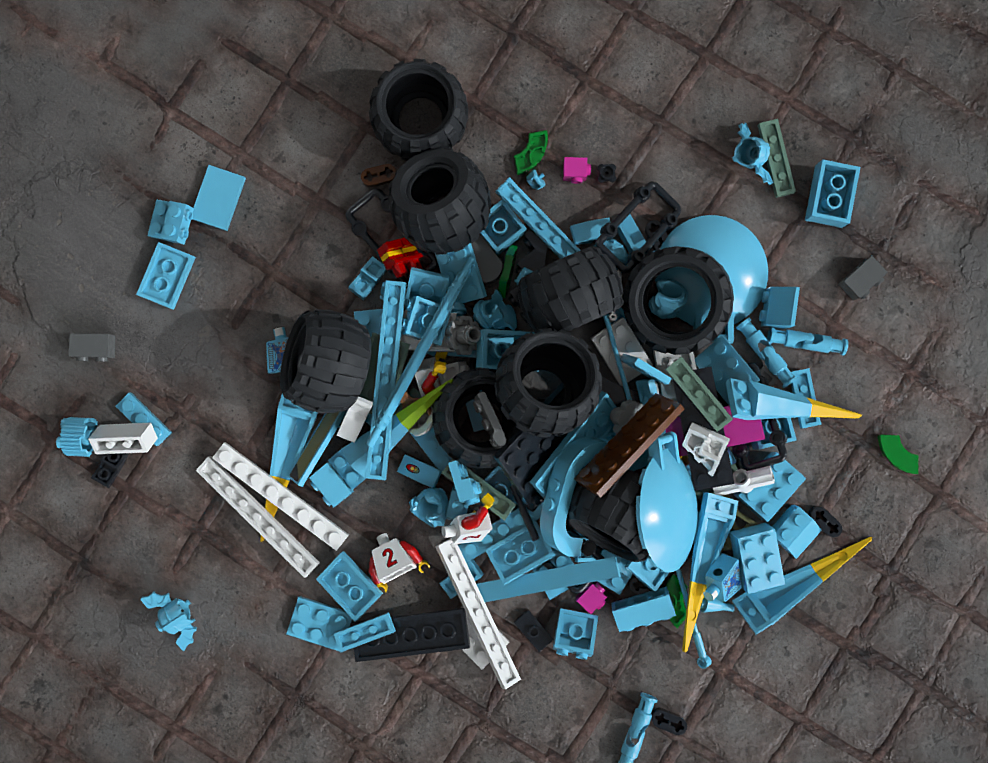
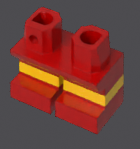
M406 238L385 242L377 250L386 270H392L396 278L408 273L405 266H408L410 272L412 267L422 269L419 259L423 255L418 253L417 248Z

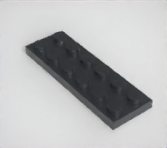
M712 367L693 370L718 400ZM672 378L676 401L684 408L679 415L684 439L692 422L716 432ZM724 427L716 433L725 436ZM727 446L713 476L709 475V470L701 462L698 463L694 459V455L687 451L695 491L735 484Z
M464 608L391 617L396 631L354 647L355 662L469 649L471 646L466 611ZM367 620L351 622L350 626H354Z

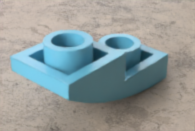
M610 218L596 219L572 225L570 230L574 244H587L597 240L601 235L600 229L606 223H611Z

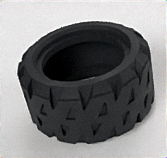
M679 246L663 248L643 258L633 268L627 278L628 282L623 290L624 316L628 326H631L633 334L643 344H647L653 350L673 355L689 354L698 351L718 337L730 320L733 311L734 293L729 275L715 258L703 251ZM673 267H685L698 273L707 283L711 294V307L708 316L698 328L688 332H673L663 328L654 320L648 307V293L653 281L662 272Z

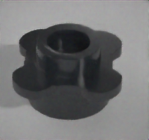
M600 164L597 167L599 171L598 181L600 183L604 181L613 183L616 181V166L614 164Z

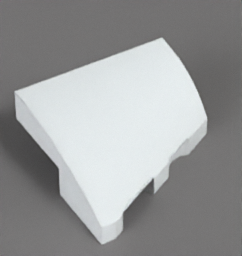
M692 422L682 445L688 452L694 455V459L698 463L701 462L709 470L708 474L713 476L730 438Z

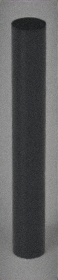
M512 485L509 486L532 541L539 539L527 507Z

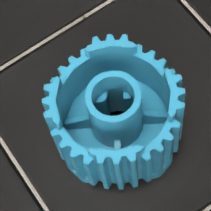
M63 418L60 424L61 436L56 440L57 448H62L61 450L66 456L90 457L93 448L88 438L95 431V426H98V421L94 418Z

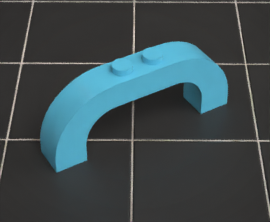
M596 437L578 438L561 452L554 464L541 511L540 530L544 541L550 547L570 557H579L584 539L571 531H566V518L576 484L574 478L608 443Z

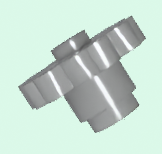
M458 316L456 320L448 323L445 330L448 336L445 341L449 349L455 350L457 355H470L473 350H477V342L481 337L480 330L482 329L477 321L472 322L470 316Z
M629 399L622 402L621 407H616L611 411L610 420L614 424L613 431L615 434L643 407L642 403Z

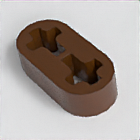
M391 164L367 168L362 172L361 180L367 187L387 184L394 179L396 169ZM387 169H389L390 172H393L391 173V177L387 178L386 175L380 176L381 174H385ZM371 173L372 176L378 175V177L372 178V182H369L368 179H365L368 177L367 174Z

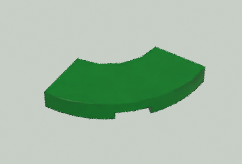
M547 130L529 133L526 148L521 153L514 155L517 175L530 171L541 161L547 148Z
M511 245L506 253L504 268L499 281V292L503 298L507 295L514 271L518 247Z
M878 435L882 454L895 468L906 473L918 474L919 455L912 454L903 447L900 435Z
M672 573L665 587L667 586L676 614V616L669 620L678 628L686 619V608L679 580Z

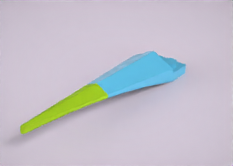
M450 379L447 382L452 383L454 379ZM447 382L393 415L389 452L442 394L440 390ZM370 431L357 438L355 443L351 442L328 460L351 490L366 479L369 448L366 442L370 437Z

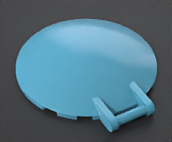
M718 215L695 217L677 226L663 242L660 250L674 246L694 248L712 256L723 266L733 286V311L728 324L724 328L725 334H720L712 342H715L723 335L730 344H733L734 324L740 322L753 312L760 303L763 292L766 290L768 281L766 255L756 236L741 223ZM673 267L657 276L655 282L669 279L678 282L687 290V303L681 308L676 317L692 325L693 330L698 328L708 316L711 307V294L707 283L698 273L685 267Z
M670 431L665 433L664 436L658 437L648 447L647 469H642L639 484L642 485L641 494L636 496V519L643 549H647L650 563L654 567L660 568L661 572H674L684 564L693 545L698 519L697 498L693 482L684 462L679 457L677 435Z

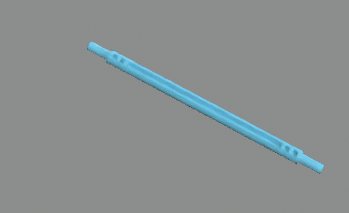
M470 255L462 270L458 271L374 423L373 426L375 428L366 442L367 446L373 448L380 433L387 427L469 277L468 273L476 260L475 257Z

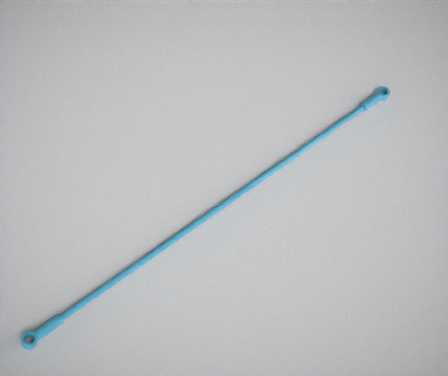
M606 314L603 317L627 400H632L609 317ZM679 568L676 570L687 608L688 594ZM695 623L692 635L699 656L697 664L700 668L705 669L711 665V659L706 655L701 634L698 632Z

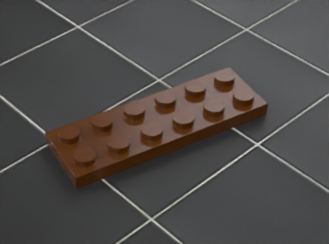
M655 393L579 472L574 480L601 498L684 410L683 406L676 401Z

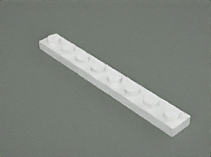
M226 442L222 444L212 457V459L336 551L348 537V533Z
M208 456L197 468L196 471L304 578L316 568L320 562L218 462L212 459V456Z
M452 538L435 547L501 688L507 689L521 680L458 544H454Z

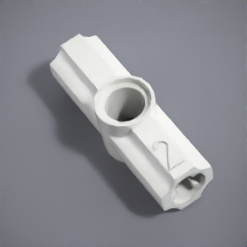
M771 466L749 471L739 469L733 473L735 484L714 487L713 490L714 494L719 496L735 492L749 493L753 488L774 484L775 479Z

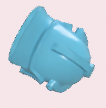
M498 290L494 291L492 299L479 300L475 304L473 319L483 329L499 330L508 327L515 331L517 328L515 311L511 305H505L502 301V294Z

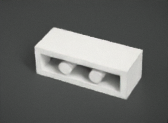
M151 423L99 425L88 438L95 454L148 452L158 439Z

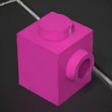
M564 157L563 181H571L573 184H581L582 181H586L587 175L591 173V164H587V158Z
M591 582L575 599L588 613L592 614L596 609L599 610L604 606L607 597L604 594L605 589L599 583L594 585Z

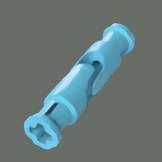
M750 317L747 318L736 329L740 330L746 337V342L760 359L765 362L769 371L782 382V387H787L798 377L790 372L787 368V363L775 352V349L763 333L757 330L750 322ZM758 343H762L767 347L760 352Z
M774 327L769 328L767 340L770 344L779 343L786 347L824 353L836 352L840 353V355H845L848 349V339H833L831 336L788 329L782 331L776 330Z
M641 693L640 696L642 698L633 714L631 726L623 742L622 754L618 763H633L634 759L638 757L645 736V729L652 718L651 712L654 703L658 701L656 697L647 693ZM631 738L639 739L636 745L632 743Z

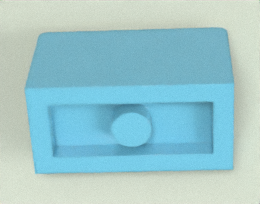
M629 214L618 226L617 233L630 254L635 250H639L646 243V240L631 214Z

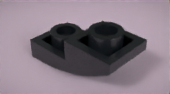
M104 454L100 460L102 461L91 478L110 488L129 454Z

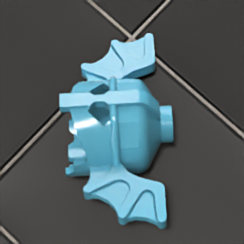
M741 123L738 125L740 128L738 134L742 139H740L739 144L735 148L734 156L732 157L733 161L750 169L755 168V173L762 177L764 183L767 182L768 185L773 184L769 172L762 167L770 154L769 143H766L761 138L750 137L751 132L747 123Z
M152 592L149 596L141 597V601L148 609L162 607L157 612L158 621L155 622L157 629L160 632L166 631L170 634L181 631L176 644L182 651H185L186 647L193 643L194 639L192 636L197 630V627L191 625L196 620L190 619L191 615L188 606L191 604L190 601H183L177 598L171 600L169 593L159 595Z

